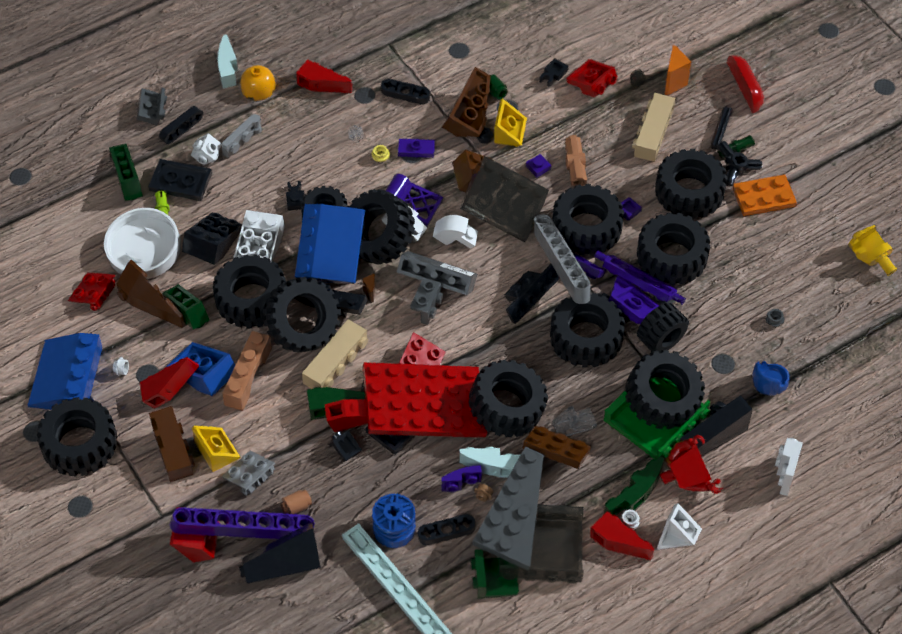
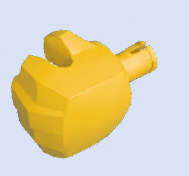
M875 225L867 226L852 235L848 246L859 260L869 266L879 263L887 276L897 271V268L888 258L893 249L887 242H884L876 231Z

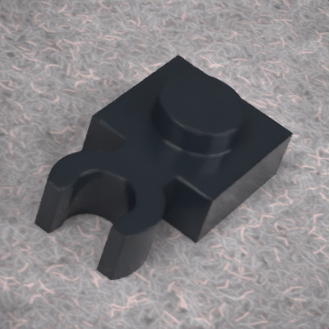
M554 58L544 68V73L540 75V82L548 80L547 86L550 87L553 84V79L559 81L567 73L569 66Z
M300 180L297 181L298 185L295 187L291 186L290 181L287 183L289 191L286 192L288 211L301 210L304 190H301Z

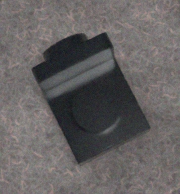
M339 431L331 437L333 441L328 444L330 447L333 446L344 462L362 450L349 431L345 433Z

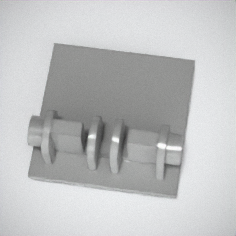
M250 450L235 465L230 467L222 475V478L241 487V492L245 496L251 495L257 488L256 486L259 487L261 485L260 482L264 483L274 473L275 468L273 465L275 463Z

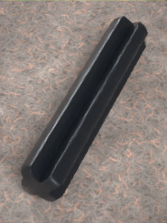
M724 106L721 111L710 145L712 149L717 150V145L723 140L732 113L731 107Z

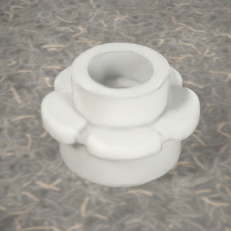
M120 357L117 361H114L113 371L119 377L127 375L129 362Z
M626 510L620 516V520L626 527L635 529L639 526L640 517L636 511Z

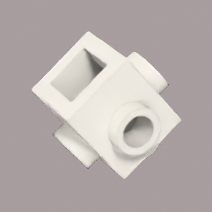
M208 133L194 142L191 156L204 166L211 162L213 163L219 156L218 152L221 143Z

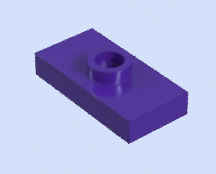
M399 138V157L434 158L435 140Z

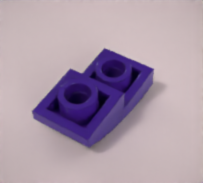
M481 465L461 468L441 478V490L456 492L457 490H462V483L475 484L481 482Z

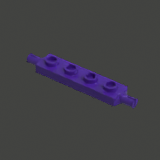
M599 250L596 252L595 258L603 261L602 267L611 274L624 278L628 282L640 287L642 291L655 295L661 301L668 302L669 300H674L681 305L684 304L686 298L677 294V289L614 255H605Z

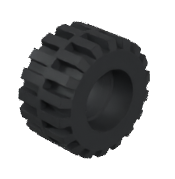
M321 186V188L314 187V190H309L307 195L305 194L303 200H301L302 220L305 204L347 207L345 195L343 192L340 193V190L337 188L334 190L332 186L328 188L325 186Z
M665 303L652 310L643 319L638 327L637 337L651 352L657 350L660 353L662 350L671 349L681 340L688 329L689 321L672 303Z

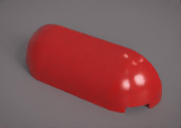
M728 56L726 63L752 114L758 112L764 103V93L750 65L740 56Z

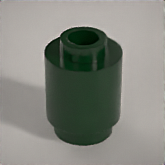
M495 74L490 75L489 94L493 98L501 100L508 93L507 86Z

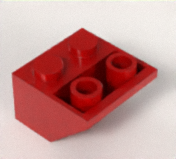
M177 519L179 522H184L182 519ZM197 520L199 523L205 524L204 521ZM172 531L170 545L193 563L214 559L218 536L178 534Z

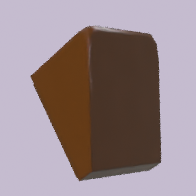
M375 274L362 278V290L371 303L374 302Z

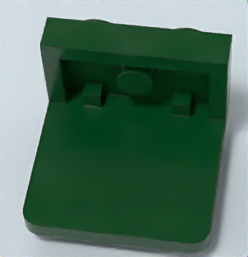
M483 549L474 550V558H470L471 570H475V577H472L473 589H477V599L517 596L519 594L516 565L502 558L484 559Z

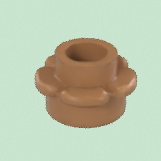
M479 484L474 489V492L477 493V499L483 502L492 499L494 491L491 487Z

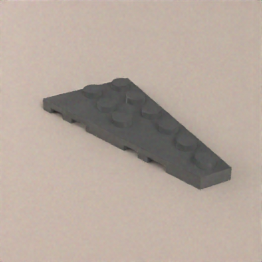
M525 447L477 532L472 545L529 571L544 455Z

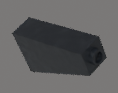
M740 395L682 436L679 442L690 438L693 439L696 435L702 436L705 444H702V441L697 439L698 444L696 446L701 456L747 431L753 409Z
M312 523L306 524L243 557V565H239L241 578L245 577L248 584L321 568Z

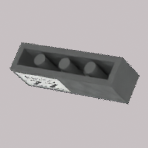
M409 251L401 254L397 273L418 280L423 278L440 282L441 287L464 295L473 292L478 275L477 273Z

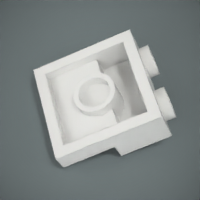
M787 438L785 445L780 446L775 466L779 467L777 475L780 476L778 485L782 486L780 494L788 496L803 442H799L794 438Z

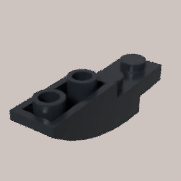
M326 284L325 288L331 289L330 285ZM332 290L334 292L332 297L334 299L337 298L339 304H336V307L341 309L340 316L345 317L347 313L361 315L367 302L366 295ZM305 297L294 298L315 308L313 303Z

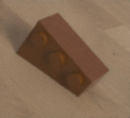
M169 406L150 412L149 416L153 433L170 482L192 476V467H195L192 455L188 456L189 446L187 440L182 438V434H184L181 423H177L173 407Z

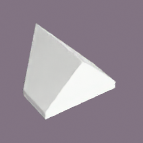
M679 504L674 505L656 550L695 544L702 528Z

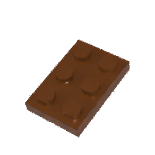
M541 426L534 427L522 446V449L528 447L543 454L546 458L576 469L580 468L591 449V446L583 441L570 439L564 434L551 432Z

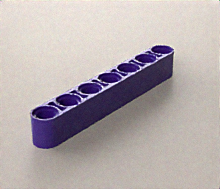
M181 507L173 512L169 526L173 532L178 534L279 539L299 529L300 526L312 523L314 528L315 523L308 515ZM177 519H182L184 522H179ZM197 520H202L205 524L199 523ZM218 521H223L226 525H221ZM239 522L244 523L246 526L240 525Z

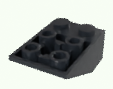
M211 212L184 233L182 252L215 265L224 258L240 234L242 224L234 219L225 218L219 213Z

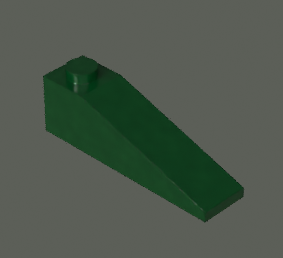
M127 143L109 147L124 200H136L139 197H143L139 178Z
M315 387L307 390L311 420L326 418L325 404L343 399H365V392L330 387Z

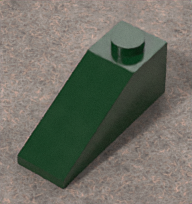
M179 284L162 293L164 298H168L183 315L185 324L193 330L202 327L206 322L210 321L202 301Z

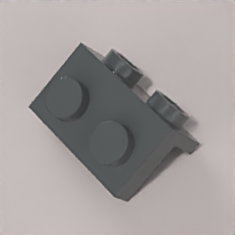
M143 88L140 90L136 120L157 125L160 119L163 120L166 112L163 107L167 100L165 88H161L159 93Z
M423 278L410 309L421 312L422 324L428 325L430 320L435 318L436 306L441 304L443 299L441 283L427 278Z

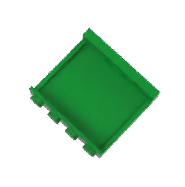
M662 377L649 379L652 392L661 400L667 402L681 400L677 386L670 380ZM624 391L605 410L603 421L655 460L660 456L667 458L674 445L680 441V438L694 429L701 419L704 420L709 415L711 401L707 400L704 404L701 402L695 414L684 425L680 427L675 425L673 429H666V426L658 429L655 428L656 425L652 424L649 426L645 424V420H639L636 417L637 413L635 411L632 412L629 408L631 403L626 401L625 396L627 393Z

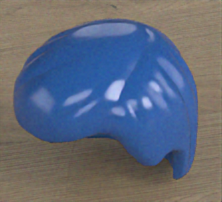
M760 361L756 362L752 373V380L759 393L775 396L787 389L790 376L786 368L779 364H767L765 361H762L761 364H759Z

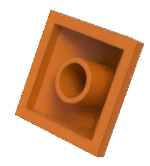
M674 45L672 47L664 95H670L688 85L691 61Z

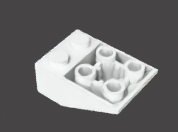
M246 210L234 258H242L243 255H260V258L266 257L272 262L281 243L285 228L283 215Z

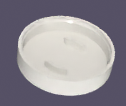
M138 208L120 215L113 221L104 238V250L111 266L120 275L127 263L132 259L148 275L146 279H151L166 272L176 262L181 250V238L175 222L166 213L153 208Z

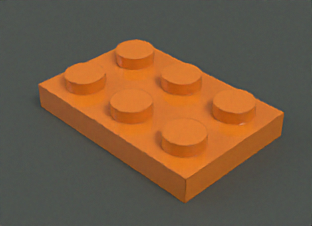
M786 174L734 183L732 187L743 217L793 208L797 204Z

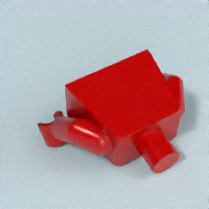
M696 435L693 439L690 438L676 443L666 459L669 470L659 474L663 484L666 485L675 481L680 489L686 491L720 493L723 488H717L715 484H720L721 480L715 479L712 483L710 482L712 480L696 446L698 444L697 439H700L702 444H705L704 438Z

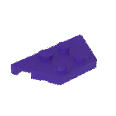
M617 276L608 301H613L617 308L628 316L631 321L641 324L643 319L659 305L630 282Z

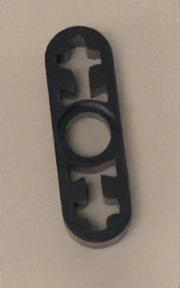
M385 79L381 82V93L384 96L422 105L430 101V90L426 87L393 79ZM404 89H407V90L410 91V92L407 93V94L401 93V91L404 90Z
M192 106L164 127L159 134V139L166 144H171L200 122L203 117V111L197 106Z
M464 514L424 524L418 529V541L423 545H432L470 535L476 528L475 518L469 514ZM463 522H467V524H470V527L466 528V526L463 525ZM443 526H450L453 530L451 533L445 534L441 531V528ZM424 532H428V534H430V537L426 538Z

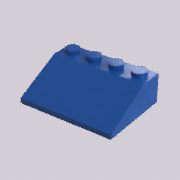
M305 204L295 278H314L317 282L355 284L365 210L325 204Z
M76 333L45 340L28 407L52 410L51 407L56 403L59 405L65 399H68V401L79 397L80 400L84 398L90 399L103 348L99 334Z

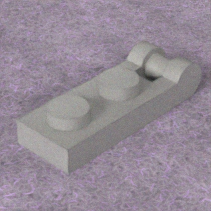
M251 115L221 143L222 152L225 157L229 158L245 142H248L252 135L261 132L259 115Z

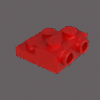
M588 59L566 78L568 84L579 87L582 94L593 98L602 95L605 89L610 85H614L618 79L615 67Z

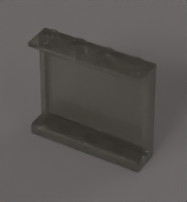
M538 504L529 571L499 557L498 577H503L506 580L518 578L527 581H565L571 584L582 582L584 570H582V519L584 507Z

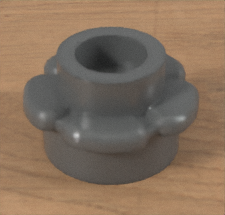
M771 309L766 314L767 317L765 319L773 327L780 326L785 320L783 312L779 309Z

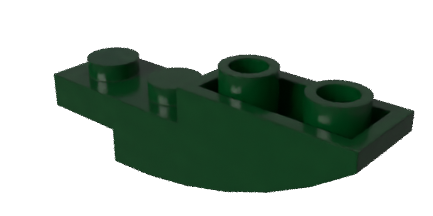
M660 456L656 460L652 459L641 471H635L630 477V485L624 488L616 498L612 497L605 503L604 514L607 511L611 515H617L623 510L636 511L647 500L657 485L664 458Z

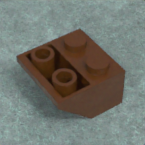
M465 149L452 162L459 191L477 195L500 188L493 159Z

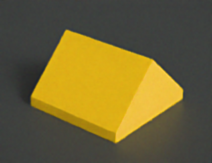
M501 99L494 129V143L519 147L522 145L527 118L504 99Z
M192 427L194 442L212 472L240 458L222 427Z

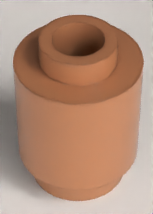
M298 490L283 497L280 506L284 514H297L308 509L309 505L312 504V500L306 490Z

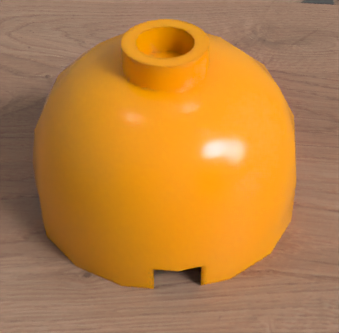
M260 65L247 68L240 80L242 94L249 99L251 97L256 101L271 97L276 88L273 73L268 68Z

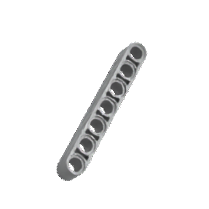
M546 214L537 215L534 218V234L573 301L578 304L588 303L590 301L589 279L551 217Z

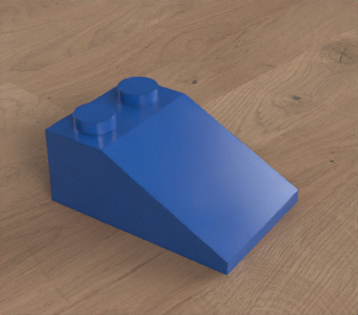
M194 342L187 346L166 366L169 367L185 357L199 364V367L186 383L197 391L210 396L216 394L228 382L235 368L229 353Z

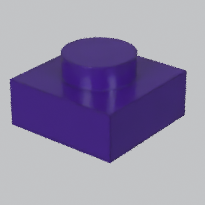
M541 154L526 162V167L536 178L551 170V164Z

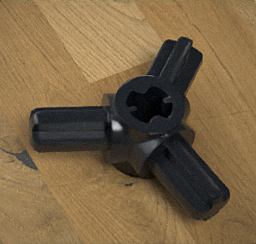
M722 141L717 145L719 151L726 158L724 161L727 171L726 186H733L737 176H740L742 172L762 169V161L747 159L743 153H734L726 141Z

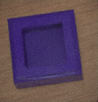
M630 197L621 202L624 218L628 221L642 211V207Z

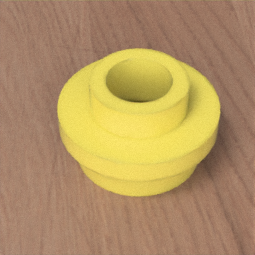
M384 145L375 146L371 153L373 160L377 162H384L390 156L389 150Z

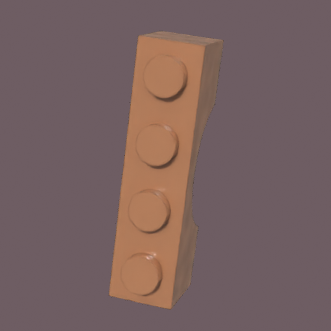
M255 331L251 332L222 393L225 406L241 411L244 410L250 397L254 375L261 363L265 364L272 349L269 335Z

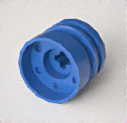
M388 494L375 502L372 509L373 534L376 540L389 548H400L407 545L416 533L415 507L412 501L400 494Z

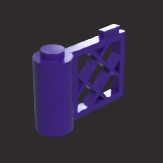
M395 174L385 190L407 204L410 203L412 209L418 213L427 211V219L417 215V218L426 227H428L443 201L442 196L411 183L402 174ZM410 191L419 192L420 196L411 198ZM432 198L437 202L428 206L425 199ZM422 200L424 207L415 208L413 202Z

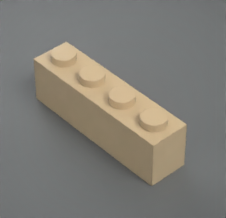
M654 93L653 99H649L647 104L648 112H644L642 118L643 126L639 125L637 135L639 137L634 139L632 149H635L634 157L655 162L674 110L675 98Z
M348 319L335 336L331 338V341L325 345L302 372L303 384L311 389L315 387L331 388L337 376L343 374L347 364L353 362L358 351L367 345V330Z

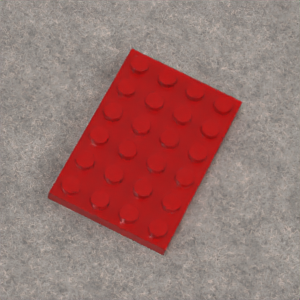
M364 362L363 377L368 433L379 435L485 438L487 430L484 429L485 426H480L476 422L477 417L472 416L470 412L472 408L469 407L468 403L470 399L469 393L479 373V367Z

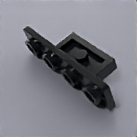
M551 263L542 273L525 272L504 294L508 301H513L506 309L512 323L516 324L560 279Z

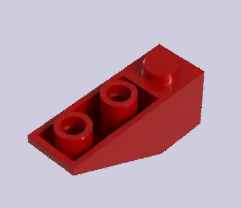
M307 59L296 72L297 85L310 91L352 93L351 79Z
M185 357L139 382L142 402L154 409L169 402L196 371L199 364Z
M343 399L325 404L326 419L334 432L368 424L366 399Z
M607 511L591 526L590 537L604 549L642 559H653L655 549L652 544L647 540L641 539L632 528L626 527L616 515H611Z

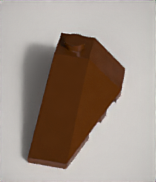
M477 67L473 69L442 126L443 129L457 137L480 136L487 123V98L490 88L489 74Z
M131 259L116 283L118 297L137 309L180 328L185 327L184 318L180 311L168 298L163 299L159 287L156 284L152 286L146 279L148 275Z

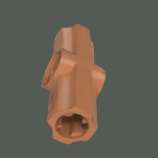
M570 135L565 139L566 168L569 170L571 185L581 184V186L587 184L585 153L582 152L580 137Z

